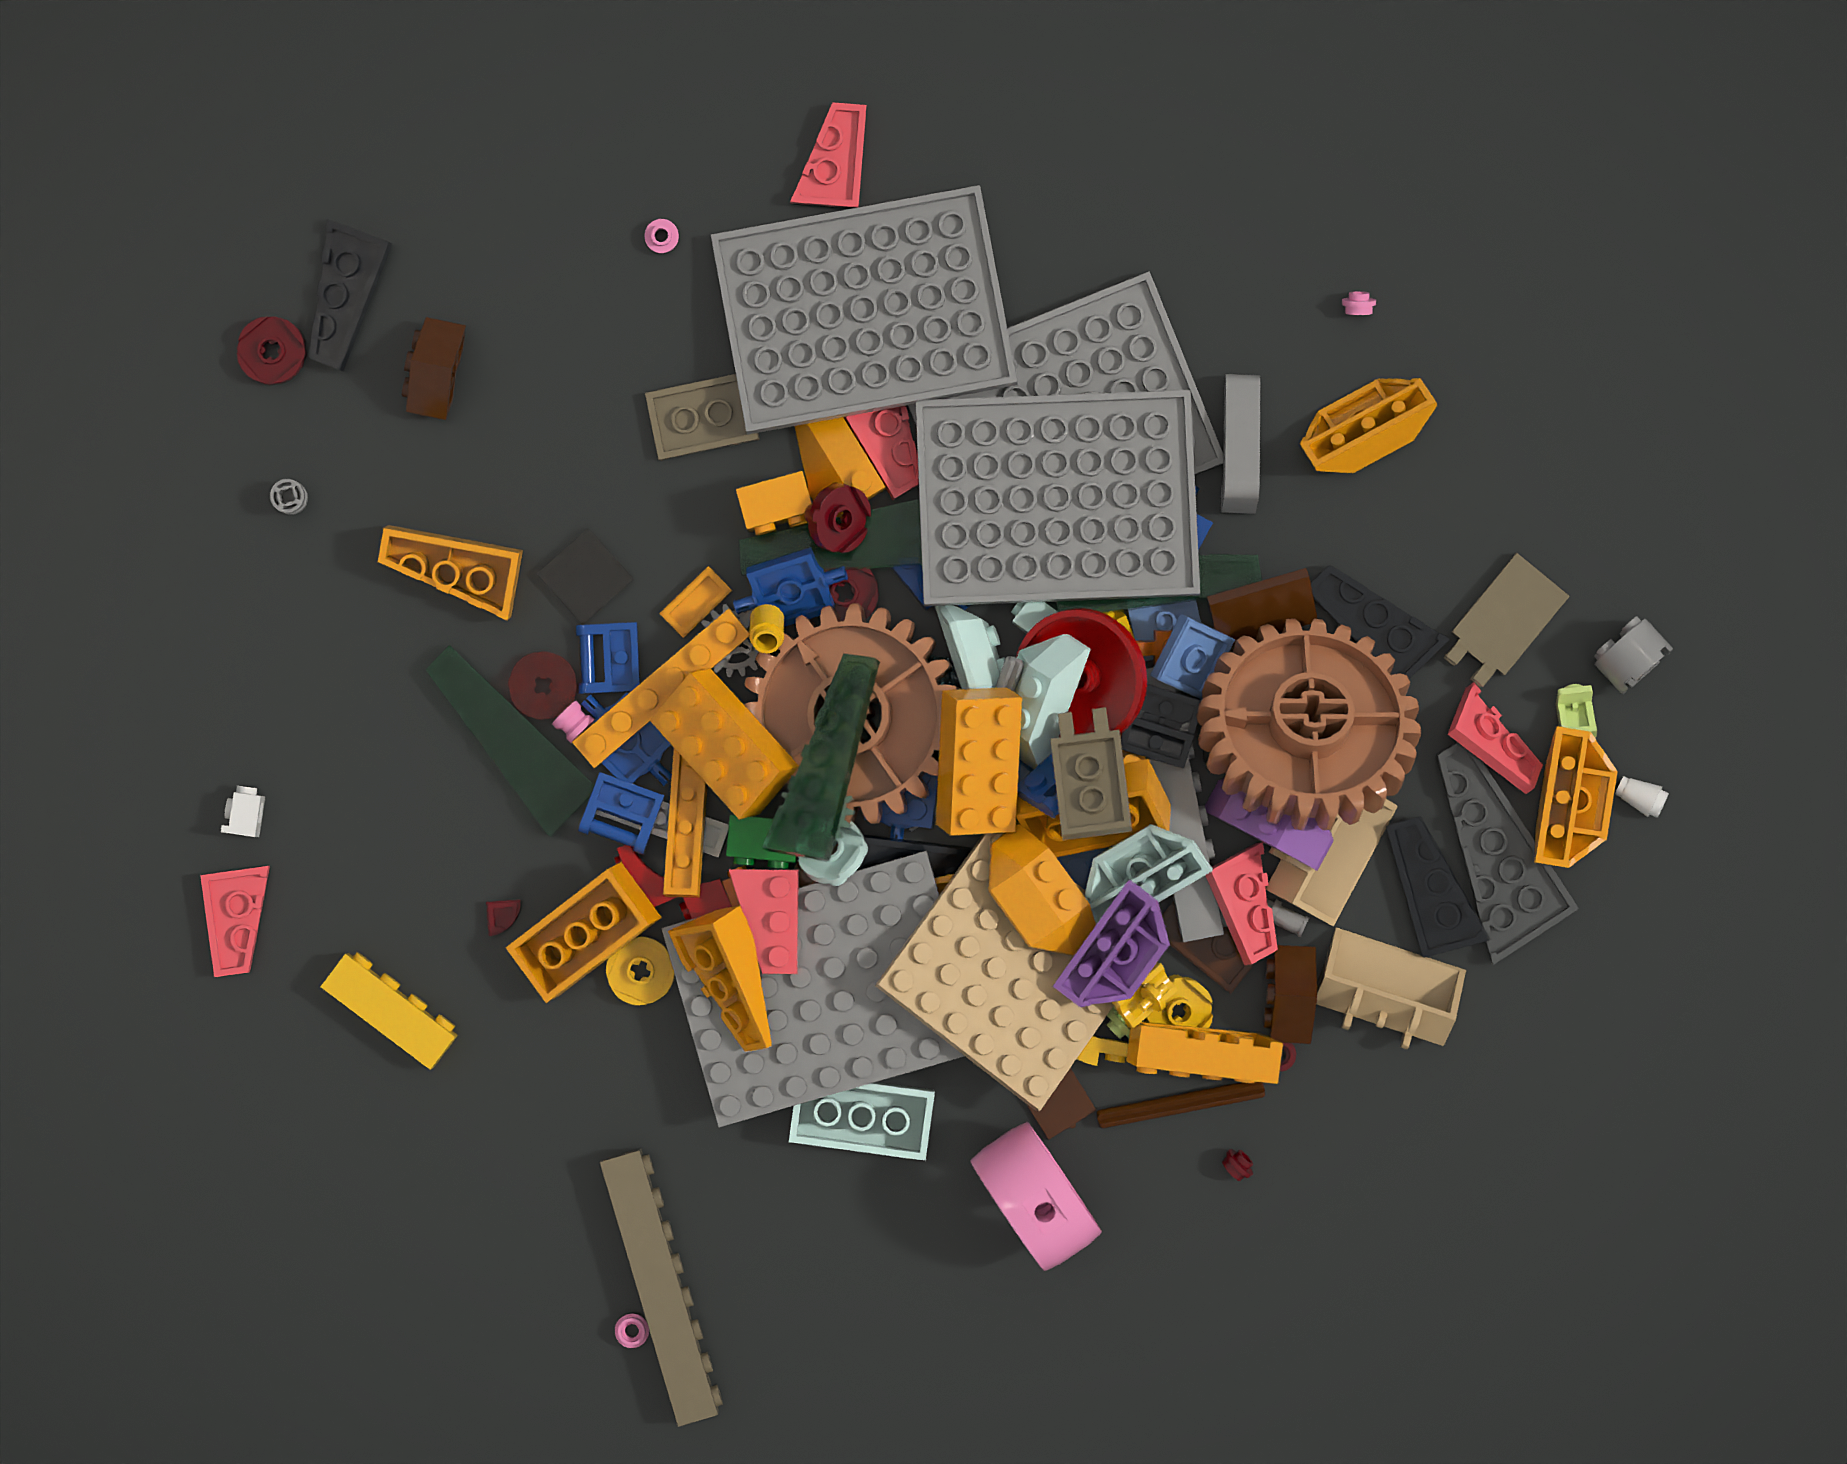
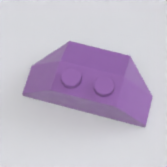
M1224 778L1218 780L1205 804L1206 813L1318 871L1334 841L1330 830L1323 831L1320 829L1315 818L1308 819L1303 831L1294 830L1291 824V816L1285 814L1276 825L1269 823L1266 820L1267 807L1261 805L1255 811L1249 813L1242 808L1246 794L1240 791L1234 795H1227L1221 789Z
M1129 879L1053 987L1079 1007L1131 999L1170 945L1158 901Z

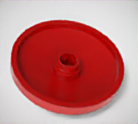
M1066 609L1039 621L1024 637L1016 658L1021 649L1062 634H1068L1089 647L1091 650L1068 712H1072L1075 735L1095 732L1092 709L1105 707L1109 731L1120 730V734L1124 732L1138 716L1147 690L1146 665L1143 654L1134 637L1117 620L1092 609Z

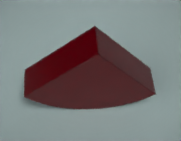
M521 899L486 902L489 936L500 934L514 924L520 913Z

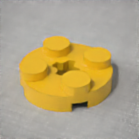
M641 936L634 938L608 958L606 965L608 983L619 999L632 1005L654 1003L669 991L675 977L667 948L659 941L649 937ZM641 961L647 963L646 969L650 971L649 977L643 976L639 981L634 979L635 972L631 970L633 964L639 965Z
M1175 974L1169 976V980L1178 991L1165 1001V1008L1161 1011L1155 1010L1146 1017V1022L1209 1028L1213 1018L1211 1014L1212 998L1209 992L1192 978ZM1185 1003L1186 1005L1183 1007V1010L1186 1012L1182 1018L1178 1015L1172 1018V1008L1176 1004Z

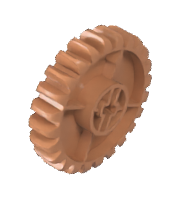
M858 603L850 604L846 611L845 621H841L837 611L828 605L824 606L821 610V626L817 627L814 622L803 615L796 618V629L799 636L794 639L784 633V640L778 648L780 653L777 657L768 653L759 652L757 654L756 661L767 673L764 678L747 677L745 679V687L759 696L758 702H749L744 704V706L800 766L781 790L791 786V781L799 785L803 784V774H807L810 780L813 781L816 772H820L824 782H826L830 775L834 776L835 783L833 786L837 787L840 784H845L846 789L842 795L853 797V800L846 805L848 809L854 810L855 814L846 816V821L854 823L858 808H861L868 822L877 824L882 819V803L886 802L891 810L902 815L907 811V801L904 792L908 790L913 795L925 799L929 796L928 786L922 777L925 773L938 776L939 760L936 756L940 745L942 690H958L960 688L947 684L941 685L939 682L952 669L950 661L942 659L929 662L927 660L936 647V641L933 638L924 637L913 644L910 643L915 632V623L911 620L904 619L890 631L891 615L889 610L885 608H878L872 615L869 623H866L864 609ZM862 682L867 684L874 692L866 698L854 695L846 683ZM835 688H838L850 706L857 708L861 705L863 710L856 716L872 737L868 742L864 740L854 724L848 722L842 724L840 719L847 714L832 694ZM825 701L832 710L827 714L832 727H823L822 708ZM880 702L882 720L877 729L871 720L875 716V710L871 703L877 704ZM836 732L849 734L857 747L844 748L838 746L829 737ZM811 788L802 792L797 798L796 803H802L808 798ZM825 788V798L832 805H839L834 794ZM819 800L812 807V814L815 816V820H818L819 814L825 813V807L819 806Z
M1294 618L1286 619L1282 634H1279L1275 627L1270 624L1260 626L1256 641L1252 637L1243 635L1236 640L1233 652H1224L1218 657L1214 673H1211L1205 680L1202 690L1203 699L1197 711V721L1202 726L1198 742L1201 749L1210 752L1206 764L1210 773L1217 775L1226 773L1221 789L1227 795H1234L1240 791L1246 794L1242 805L1243 809L1250 813L1261 805L1267 807L1266 820L1274 825L1280 822L1284 814L1291 816V824L1294 830L1303 831L1308 819L1315 818L1318 827L1325 831L1332 830L1337 815L1341 817L1343 822L1352 825L1359 822L1363 809L1367 812L1376 813L1382 809L1386 796H1394L1400 791L1405 774L1411 771L1417 756L1415 747L1421 736V727L1415 719L1419 711V704L1417 699L1406 696L1411 684L1407 675L1400 673L1390 675L1395 663V659L1391 654H1381L1377 657L1371 654L1375 644L1373 639L1367 636L1354 643L1350 641L1351 628L1345 625H1340L1334 634L1327 633L1326 624L1322 619H1314L1309 631H1303L1300 622Z

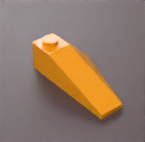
M843 417L794 426L809 495L813 501L824 488L834 482L860 489L868 500L886 490L885 485ZM839 512L836 519L841 517L843 512Z
M734 906L718 909L669 930L668 933L682 964L688 972L691 970L696 972L705 985L701 988V991L706 998L712 996L722 1009L721 1019L743 1050L746 1052L766 1049L772 1046L754 937L741 907Z

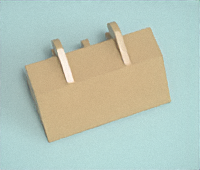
M1386 799L1382 809L1376 813L1367 812L1363 809L1359 822L1352 825L1343 822L1341 817L1337 815L1332 830H1330L1334 841L1318 871L1271 847L1269 853L1281 860L1269 881V886L1265 889L1334 927L1398 806Z
M1336 927L1319 977L1316 1004L1344 1013L1341 1028L1346 1030L1350 1029L1353 1017L1375 1023L1376 1027L1383 1028L1384 1026L1402 1032L1400 1048L1406 1050L1409 1048L1412 1036L1444 1046L1456 1021L1466 970L1428 957L1423 958L1422 955Z

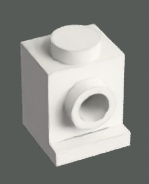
M237 786L233 799L228 798L226 802L225 818L230 819L229 825H222L221 832L259 837L265 796L257 795V788Z

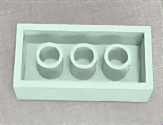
M874 1082L793 1106L789 1142L926 1161L935 1090Z

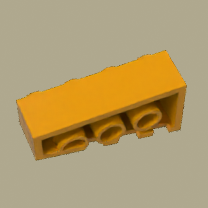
M388 525L383 528L378 562L508 621L512 616L523 550Z
M1141 1022L1134 1029L1130 1028L1126 1062L1136 1066L1137 1072L1146 1074H1157V1069L1168 1070L1169 1075L1178 1077H1190V1073L1200 1074L1202 1078L1210 1080H1222V1077L1243 1083H1255L1257 1081L1278 1084L1283 1043L1262 1033Z

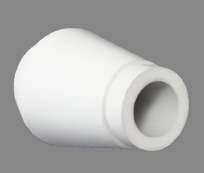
M1623 776L1615 795L1621 797V799L1645 816L1649 817V815L1658 818L1669 793L1662 790L1663 786Z

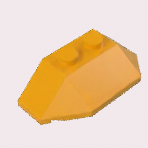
M1400 378L1376 379L1317 411L1300 445L1316 471L1355 473L1414 441L1437 407V403L1421 378H1412L1411 380Z
M1559 726L1555 728L1546 760L1535 828V863L1570 868L1578 860L1607 840L1618 771L1590 731Z
M1018 823L1015 826V832H1006L990 844L991 858L988 891L1029 947L1072 956L1077 953L1096 926L1090 903L1050 848Z

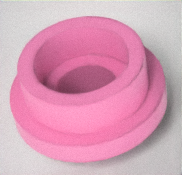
M657 219L647 226L644 237L647 246L652 251L667 253L676 247L679 233L671 221ZM658 230H665L668 233V238L665 241L659 242L655 239V234Z
M1349 292V298H1343L1342 305L1345 306V314L1370 315L1373 313V306H1376V299L1369 298V292Z
M634 1313L622 1316L615 1326L616 1339L627 1348H637L643 1345L649 1336L647 1321L642 1316ZM630 1324L636 1325L639 1329L638 1335L634 1337L629 1336L626 1333V1327Z

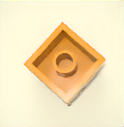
M803 471L736 489L746 528L749 533L755 532L757 537L777 532L775 526L787 522L790 528L807 524L804 517L805 510L812 502Z

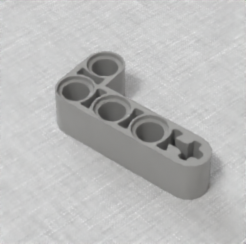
M1225 374L1221 513L1256 514L1260 485V375Z

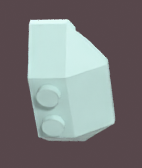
M954 605L935 606L961 689L996 688L1005 658H999L996 646L1000 645V639L994 625L989 626L983 619Z
M1062 634L1021 649L1017 656L1018 659L1023 661L1024 665L1015 689V693L1022 697L1019 759L1033 769L1052 753L1050 739L1059 738L1060 735L1058 714L1068 712L1091 650L1068 634Z
M1150 824L1093 858L1085 898L1090 903L1097 925L1129 879L1160 902L1207 875L1213 869L1194 840Z

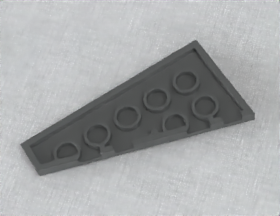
M1456 742L1436 755L1479 919L1491 939L1486 941L1491 964L1494 965L1579 908L1552 866L1534 862L1535 840L1483 761Z

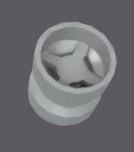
M282 479L272 487L270 500L278 511L294 515L302 512L306 507L308 493L299 482L292 479Z

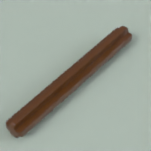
M1257 1081L1255 1083L1241 1082L1101 1109L1097 1111L1098 1125L1100 1128H1108L1263 1098L1265 1096L1264 1083Z

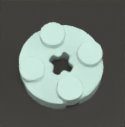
M838 818L829 819L824 824L822 833L832 828ZM852 821L850 822L851 828L842 827L840 829L843 834L842 839H838L834 835L831 836L830 847L838 844L837 851L831 856H827L825 851L827 846L823 840H819L817 848H812L811 839H807L803 845L797 843L799 865L809 878L819 883L839 886L857 871L868 852V846L864 841L862 833Z

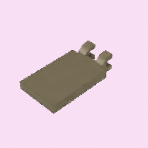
M736 374L645 393L656 451L660 461L760 440L759 433L747 435Z
M1516 553L1450 632L1458 640L1443 658L1452 666H1455L1469 652L1482 663L1469 680L1474 682L1479 688L1484 687L1495 671H1498L1503 676L1507 674L1570 596Z
M1106 707L1092 709L1095 732L1075 735L1072 712L1058 714L1061 737L1051 738L1050 740L1063 840L1132 832L1120 730L1109 731Z

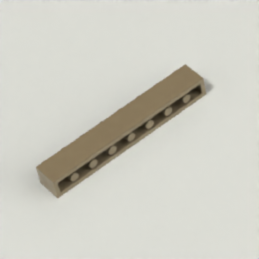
M640 1148L600 1161L601 1169L677 1425L679 1427L716 1416L719 1413L718 1406L723 1405L718 1385L712 1386L708 1373L713 1372L712 1363L708 1352H701L698 1340L703 1339L702 1329L699 1320H692L688 1307L694 1306L689 1287H682L679 1274L684 1273L679 1253L672 1254L669 1241L674 1240V1235L669 1220L663 1221L659 1208L664 1207V1202L659 1187L653 1188L649 1175L655 1174L650 1155H643Z

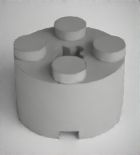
M1637 616L1623 627L1620 632L1622 638L1615 643L1610 639L1594 656L1597 660L1594 665L1622 695L1628 690V687L1625 685L1626 683L1632 688L1660 663L1659 660L1664 657L1661 653L1662 651L1668 655L1673 650L1671 645L1646 618L1642 621Z

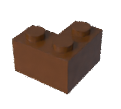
M426 317L422 329L415 330L412 341L414 352L408 351L404 371L410 372L409 377H405L402 389V397L407 398L406 412L443 420L447 419L454 397L456 371L464 349L466 325Z
M1277 945L1278 950L1273 953V959L1266 960V979H1272V984H1267L1266 1004H1271V1007H1264L1263 1027L1270 1028V1037L1282 1043L1311 1044L1317 1002L1316 947Z

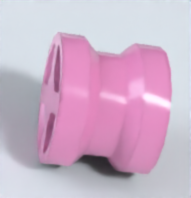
M574 701L557 717L552 725L556 729H562L566 733V739L572 744V741L593 724L594 718L591 715H585L581 711V705Z

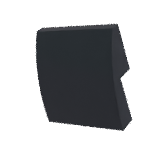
M1147 684L1145 700L1138 716L1122 732V750L1184 769L1198 723L1197 711L1202 700Z

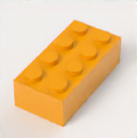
M711 668L690 672L650 720L738 819L759 815L800 767Z
M1007 687L942 690L936 825L949 835L1015 832L1022 697Z
M1149 759L1124 764L1132 832L1063 840L1060 816L1057 815L1055 818H1051L1019 798L1018 795L1016 818L1022 827L1048 846L1055 857L1114 846L1150 824L1169 831L1171 804Z
M620 862L596 877L513 941L506 949L547 1003L560 996L662 917Z

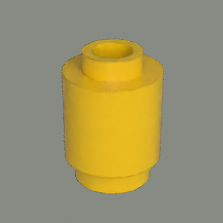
M760 605L750 614L749 639L757 651L772 653L783 643L784 614L774 605Z

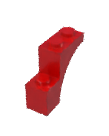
M624 845L617 848L619 856L614 857L616 864L621 862L654 907L677 898L665 897L663 894L664 877L648 867L638 854L633 851V847ZM721 878L701 883L700 898L683 897L685 902L679 904L686 921L701 917L718 909L732 907Z

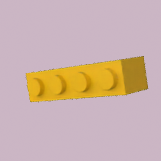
M356 952L354 956L350 953L345 954L321 985V988L428 1069H433L458 1035L452 1031L455 1025L440 1014L435 1018L425 1011L428 1005L416 995L411 993L407 997L398 990L400 984L388 974L384 973L380 977L370 968L373 963L360 953Z

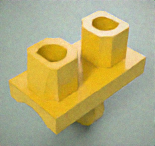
M1157 962L1131 999L1111 1003L1118 1014L1122 1016L1126 1025L1134 1029L1153 1011H1161L1165 1008V1001L1178 990L1167 977L1162 963Z

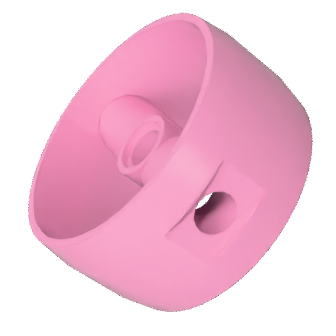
M1028 1122L1009 1130L984 1147L970 1160L985 1187L1044 1271L1063 1263L1088 1246L1102 1233L1084 1202Z

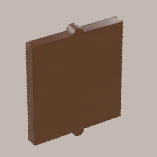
M1071 1068L1041 1111H1035L1028 1106L1048 1140L1069 1127L1075 1128L1078 1121L1096 1111V1108Z

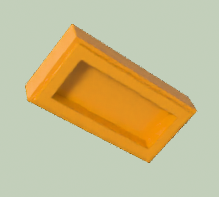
M708 566L659 614L685 638L732 590Z

